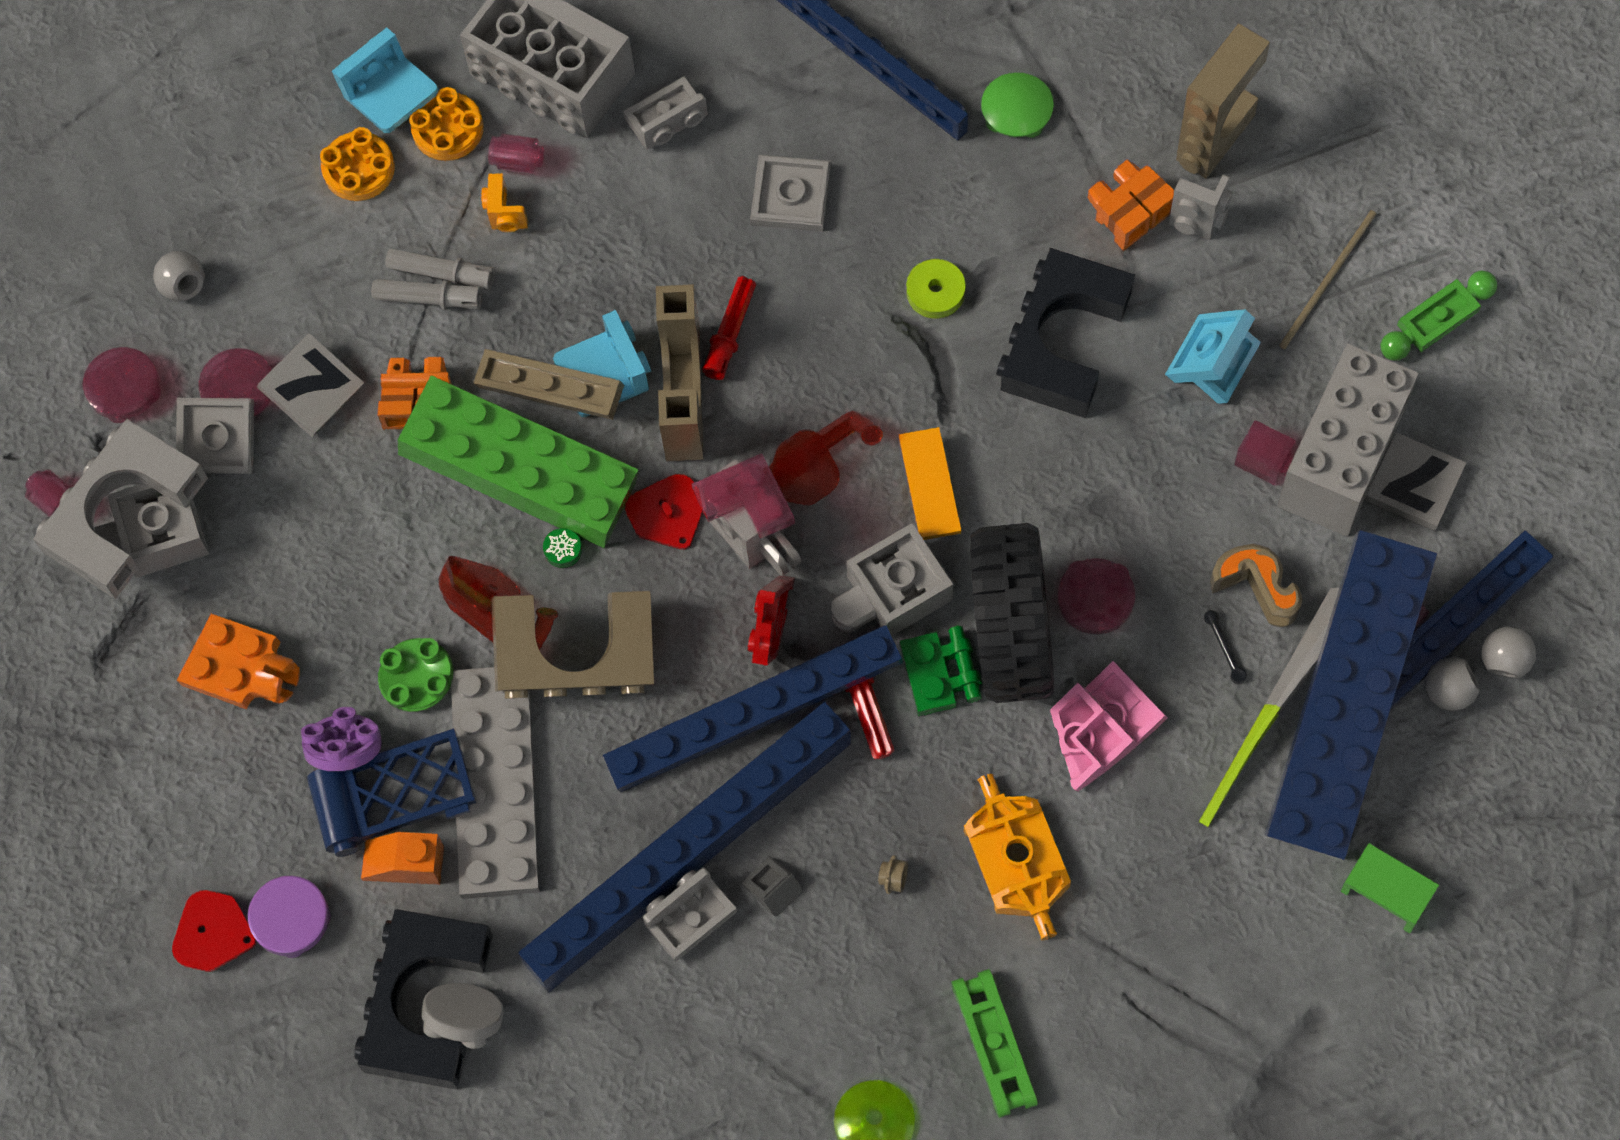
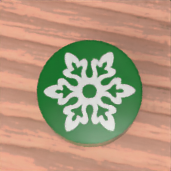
M559 528L551 531L545 537L543 551L546 560L552 566L568 568L576 564L580 559L582 546L575 532L566 528Z

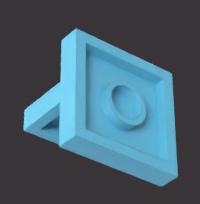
M1246 309L1199 314L1165 375L1174 383L1194 382L1216 403H1228L1261 343L1249 332L1255 318Z

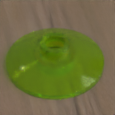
M880 1080L863 1081L848 1089L840 1098L834 1114L835 1132L838 1140H911L915 1128L914 1109L906 1094L895 1085ZM872 1111H877L882 1115V1120L879 1124L872 1125L867 1121V1115Z

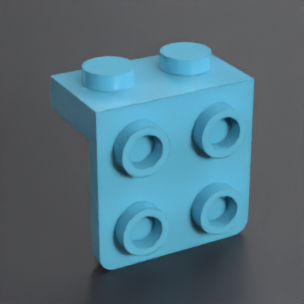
M387 27L332 70L343 97L384 133H390L395 130L417 109H421L436 97L439 91L435 82L405 58L396 35Z
M614 310L602 315L606 332L555 353L553 360L556 366L620 380L624 384L619 400L620 403L649 390L646 373L651 372L644 352L636 353L632 342L636 341V337L629 321L621 322L617 311ZM578 412L581 417L590 416V414Z

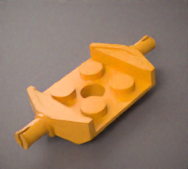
M987 774V781L984 775L978 779V782L986 798L985 805L964 825L965 836H968L993 899L996 914L1030 916L1034 918L1042 941L1048 939V934L1050 938H1053L1057 935V932L1054 929L1048 912L1050 907L1070 888L1071 880L1038 799L1027 796L1005 797L1004 793L1000 794L994 774ZM1020 843L1028 849L1029 855L1024 861L1015 862L1007 856V848L1012 844Z

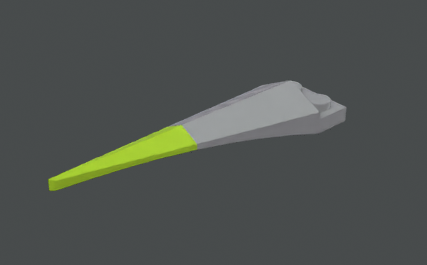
M1330 588L1200 818L1199 822L1209 827L1226 795L1258 744L1298 690L1314 673L1339 588Z

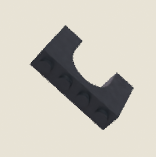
M1050 248L1046 260L1039 259L1033 276V280L1037 281L1034 292L1028 290L1025 294L1021 307V312L1025 313L1021 324L1015 322L1009 338V344L1013 345L1009 356L1002 355L996 375L1001 377L1000 391L1086 418L1098 386L1099 370L1057 357L1044 346L1039 330L1049 317L1057 312L1069 309L1084 310L1121 322L1133 292L1135 274Z
M394 909L392 920H386L383 929L382 943L386 944L383 959L378 958L374 966L373 981L377 982L374 997L367 998L363 1017L365 1021H368L365 1034L358 1037L354 1050V1059L358 1060L357 1065L364 1073L458 1090L466 1055V1049L463 1044L458 1041L431 1038L406 1029L398 1018L397 1001L405 982L413 974L427 967L446 966L484 973L493 937L488 925Z

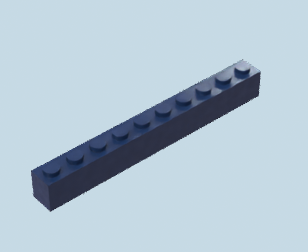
M823 702L521 949L518 954L523 964L548 993L551 992L647 913L645 909L653 900L661 895L666 897L677 888L676 884L685 874L692 870L698 871L851 745L850 729L826 702Z

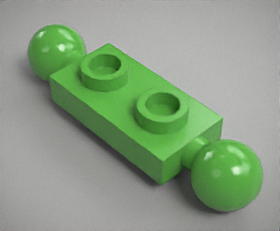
M1480 270L1469 277L1466 288L1458 279L1451 282L1399 319L1397 326L1402 332L1392 331L1382 338L1380 345L1382 354L1392 361L1402 360L1409 354L1412 343L1420 352H1423L1479 312L1481 305L1476 299L1486 300L1495 294L1497 290L1495 276L1488 271Z

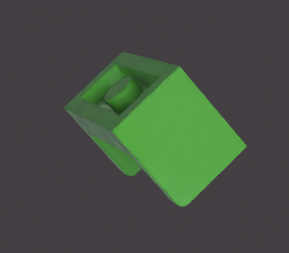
M1368 843L1340 892L1348 895L1350 890L1353 889L1406 921L1407 923L1403 930L1411 933L1439 884Z

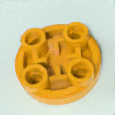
M451 87L440 89L436 97L421 109H417L409 117L411 133L416 146L422 153L436 160L450 161L466 156L476 148L483 135L484 124L478 106L472 99L457 93Z
M358 127L352 132L339 136L320 153L321 171L326 185L335 195L346 200L362 201L377 196L387 188L394 175L395 163L389 146L382 138L372 134L369 129L364 127Z

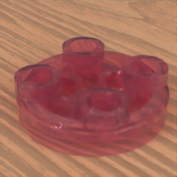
M118 347L101 353L89 364L83 378V391L91 407L114 423H122L126 419L138 416L146 411L152 403L156 402L161 395L159 376L154 364L148 356L134 348Z
M243 348L225 350L212 357L202 369L199 377L201 398L254 399V416H256L271 401L257 388L258 383L271 371V368L267 361L254 351Z
M1100 558L1075 561L1068 567L1060 581L1058 605L1061 614L1071 626L1081 632L1097 635L1112 632L1121 627L1133 611L1135 588L1129 576V571L1122 564Z

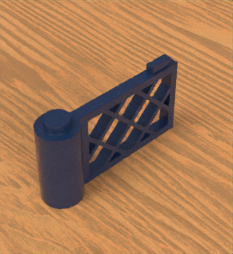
M454 728L379 753L368 763L354 769L345 771L317 769L307 776L325 849L329 853H335L336 857H345L356 853L358 846L364 840L445 813L448 820L470 813L469 805L477 803L458 735ZM450 742L453 753L445 767L428 760L435 746ZM423 751L421 756L416 753ZM405 756L418 761L408 780L391 772L397 760ZM387 763L384 768L378 766ZM455 764L459 774L452 771ZM425 765L442 772L432 791L415 784ZM371 768L381 774L371 792H368L358 787L355 773ZM448 776L461 782L465 795L447 800L438 794ZM388 777L404 784L394 804L378 797ZM411 789L428 796L422 809L413 813L401 808ZM361 794L367 797L364 804L361 798ZM435 800L440 802V804L432 806ZM374 801L391 809L383 823L369 827L366 815ZM397 813H400V814L404 815V816L395 818L396 815H397Z

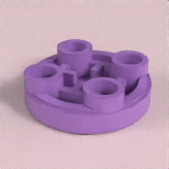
M352 707L337 708L332 716L322 719L317 723L308 724L301 730L302 747L306 761L313 767L325 771H345L360 767L371 761L379 753L382 745L378 725L367 717L356 715V711Z
M282 876L264 884L252 898L248 910L249 928L257 942L267 951L288 958L299 957L302 953L314 947L323 937L331 918L326 899L318 887L309 880L298 876Z

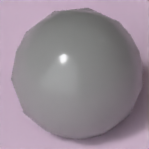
M172 251L162 256L156 263L153 273V280L159 293L174 302L187 301L196 296L202 289L205 279V273L198 258L185 251Z
M1505 626L1494 630L1487 635L1481 647L1482 660L1486 670L1500 676L1520 679L1530 672L1536 661V647L1531 636L1517 627Z
M1456 657L1440 659L1430 667L1425 680V690L1429 699L1438 708L1451 712L1466 709L1475 701L1480 692L1478 681L1468 662Z

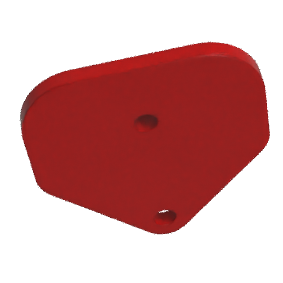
M683 474L671 475L634 493L629 497L625 506L627 518L638 537L680 550H686L691 546L703 514L700 492L694 481ZM681 539H686V540H687V541H686L685 543H683V544L680 543V540H681Z
M202 890L191 895L185 904L172 944V953L177 962L184 967L204 972H213L255 947L257 940L252 935L248 921L232 896ZM201 927H205V931L203 933L199 932V929ZM245 938H251L249 943H244Z

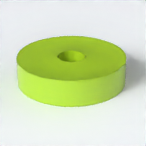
M929 259L919 263L911 270L907 278L906 295L908 302L918 314L927 318H944L955 313L965 298V279L962 272L956 265L943 259ZM938 285L942 290L933 292L929 288Z

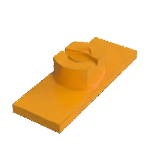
M940 428L899 434V442L919 534L923 540L961 534V526Z

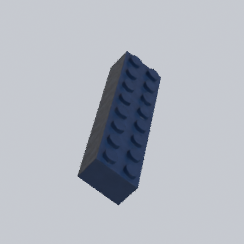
M1362 530L1355 534L1264 835L1345 860L1437 553Z

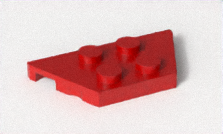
M778 576L757 593L754 613L757 614L756 629L752 628L748 642V652H753L752 663L768 666L778 656L788 613L786 605L789 589L793 590L794 577Z

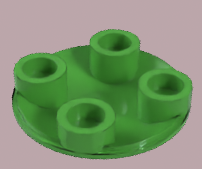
M1020 72L1004 74L993 80L985 89L981 101V109L987 128L993 132H999L1010 137L1026 136L1034 138L1041 134L1043 127L1052 116L1054 107L1053 97L1047 85L1033 75Z
M409 639L397 644L393 648L385 650L381 654L378 685L383 697L395 708L408 712L426 710L441 701L450 689L451 680H453L452 660L447 651L434 639Z

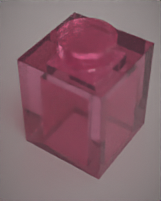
M1255 420L1237 451L1234 466L1275 486L1280 475L1286 476L1295 456L1292 452L1296 440Z

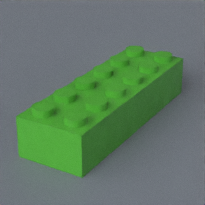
M432 375L397 440L398 455L551 525L572 530L578 537L602 548H605L636 485L638 469Z

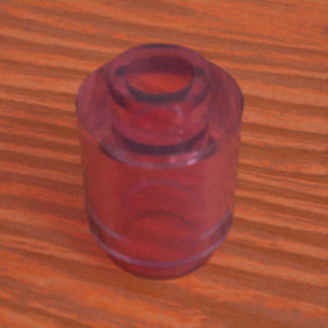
M501 134L500 137L493 136L491 138L488 161L490 165L497 166L498 170L533 174L536 167L541 168L544 158V147L539 146L537 138L511 134Z
M50 469L43 472L37 471L30 476L25 484L27 489L25 498L50 517L60 505V499L64 492L71 486Z

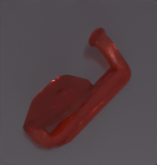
M857 411L845 413L818 432L811 429L800 430L777 447L773 462L759 475L761 482L759 488L765 495L769 496L772 494L777 500L808 506L813 505L830 494L839 483L840 472L829 449L855 431L861 434V440L864 444L873 446L882 440L883 431L879 426Z
M449 556L438 579L439 589L449 608L491 642H493L492 598L494 596H519L521 594L519 587L496 568L456 556ZM540 607L536 609L535 637L539 650H541L554 620L558 617V612L552 608Z

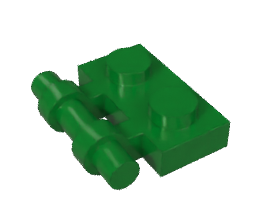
M963 626L950 628L948 632L951 643L943 646L940 645L937 632L899 641L918 717L956 708L953 694L956 692L965 691L966 699L969 703L982 699L979 687L982 684L979 671L974 669L971 658L973 647L971 640L965 636ZM956 659L960 674L949 678L945 661Z

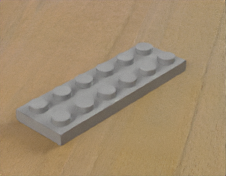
M494 667L453 670V680H451L453 728L458 735L477 802L469 805L470 813L456 817L459 895L461 899L540 892L530 690H528V698L505 699L504 691L495 692ZM455 764V766H454V772L457 773V774H459V773H458V770H457V766H456V764ZM455 779V797L458 798L465 794L461 782Z

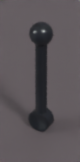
M1209 610L1204 614V621L1211 625L1232 670L1231 681L1235 684H1242L1247 676L1246 671L1239 668L1218 624V613L1214 610Z

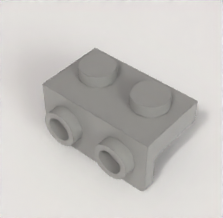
M685 76L624 110L623 115L640 142L648 150L655 145L659 146L667 143L674 134L684 128L698 125L708 115L704 95L702 93L697 94Z
M1222 175L1215 191L1180 178L1174 190L1169 224L1175 226L1183 234H1195L1210 240L1215 228L1220 230L1223 228L1229 213L1227 207L1233 194L1232 191L1228 190L1230 177Z
M705 867L697 873L695 870H692L685 874L676 884L678 888L666 898L664 895L657 897L645 909L647 913L643 916L646 928L675 962L737 913L736 907L714 883Z

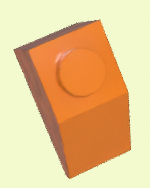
M395 832L366 840L361 879L362 881L440 885L444 845L438 834Z

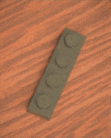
M488 349L484 350L474 380V384L481 389L610 420L614 418L624 388V384L620 380Z

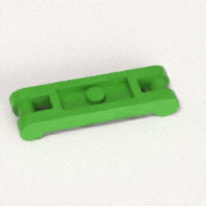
M990 969L978 972V977L966 981L960 978L951 981V985L987 1083L998 1118L1010 1115V1110L1021 1106L1028 1109L1038 1105L992 973ZM983 992L987 1001L973 1005L970 996ZM1015 1079L1018 1090L1005 1094L1001 1084Z

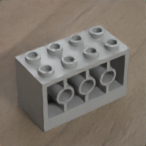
M486 0L460 34L469 73L472 77L484 84L487 82L498 87L500 92L507 98L521 100L528 104L529 108L537 115L542 117L547 115L558 121V124L567 132L572 134L577 132L588 138L635 74L629 37L564 0Z
M1347 343L1287 471L1277 507L1348 537L1403 417L1419 373Z

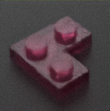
M762 453L691 484L692 490L708 522L744 507L759 539L795 524L794 516Z

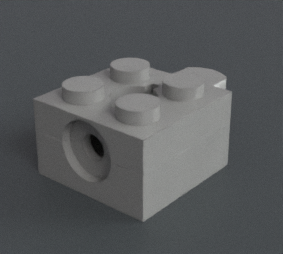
M735 459L699 485L703 514L749 569L766 558L780 576H784L789 572L785 560L792 567H796L802 562L796 549L785 538L784 528L786 524L782 515L785 511L774 495L770 494L767 497L759 488L761 482L754 471L748 466L743 469Z
M139 484L108 494L107 497L114 521L94 527L96 534L131 556L139 568L134 574L136 578L209 555L194 500L192 499L187 507L184 508L146 485Z
M911 523L846 561L847 578L853 585V588L834 598L831 604L834 624L846 633L853 632L875 619L880 628L887 625L891 636L951 602L953 600V583Z

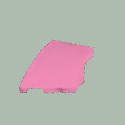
M1114 661L1086 687L1077 683L1050 709L1054 726L1059 735L1062 755L1065 757L1071 777L1070 783L1077 792L1113 767L1168 719Z

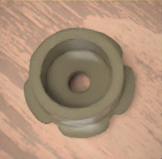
M893 855L889 862H882L878 883L885 886L887 894H891L892 891L903 892L907 880L908 862L897 860L896 855Z

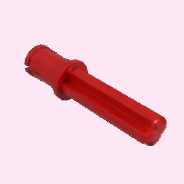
M745 276L738 277L717 334L710 337L711 347L702 367V373H706L705 376L711 379H724L730 358L738 350L739 346L736 339L756 287V282L753 279H748Z
M872 677L845 691L851 694L872 757L877 760L890 756L894 752V747L872 687L874 683V678Z

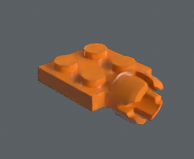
M210 614L177 681L183 687L247 709L254 698L261 697L275 703H283L289 700L294 693L283 689L282 684L285 682L297 687L300 668L292 659L277 654L281 642L276 636Z

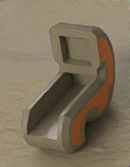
M1257 544L1234 547L1225 552L1216 562L1210 580L1212 593L1247 579L1268 623L1273 626L1287 627L1296 620L1302 603V595L1296 584L1291 583L1287 588L1281 586L1282 564L1279 557L1267 547Z

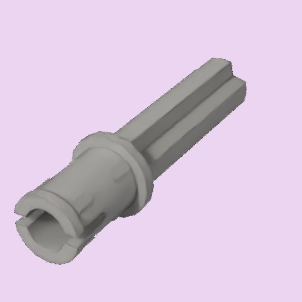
M389 249L386 255L385 265L390 269L449 280L454 285L481 286L482 289L488 291L491 290V286L494 283V267L464 262V259L460 257L456 261L396 249Z
M376 279L373 281L371 289L372 297L376 300L440 305L442 310H447L448 307L479 310L482 304V293H479L482 291L481 286L450 284L449 281H443L442 284Z

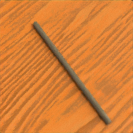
M1370 210L1279 344L1280 348L1286 349L1376 216V212Z

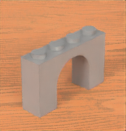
M126 419L121 427L115 428L110 433L106 446L100 454L89 460L83 470L82 477L75 486L68 488L60 499V505L53 514L39 524L33 540L45 555L116 599L139 568L129 554L95 533L94 516L103 498L121 486L141 484L157 490L186 508L208 478L198 462Z

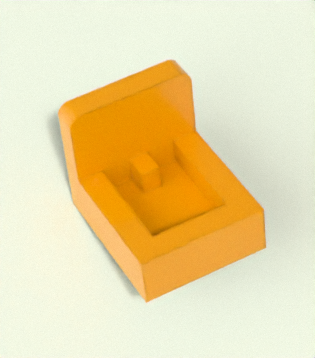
M503 173L488 174V187L482 188L481 200L483 210L487 209L491 229H498L502 232H514L518 229L528 228L524 206H507V187Z

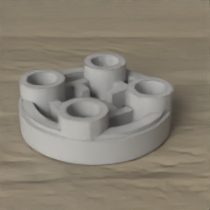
M466 983L440 985L430 990L424 997L422 1006L423 1031L431 1038L444 1037L454 1041H461L468 1048L477 1049L484 1047L486 1038L494 1035L502 1025L503 1004L492 992L476 985Z

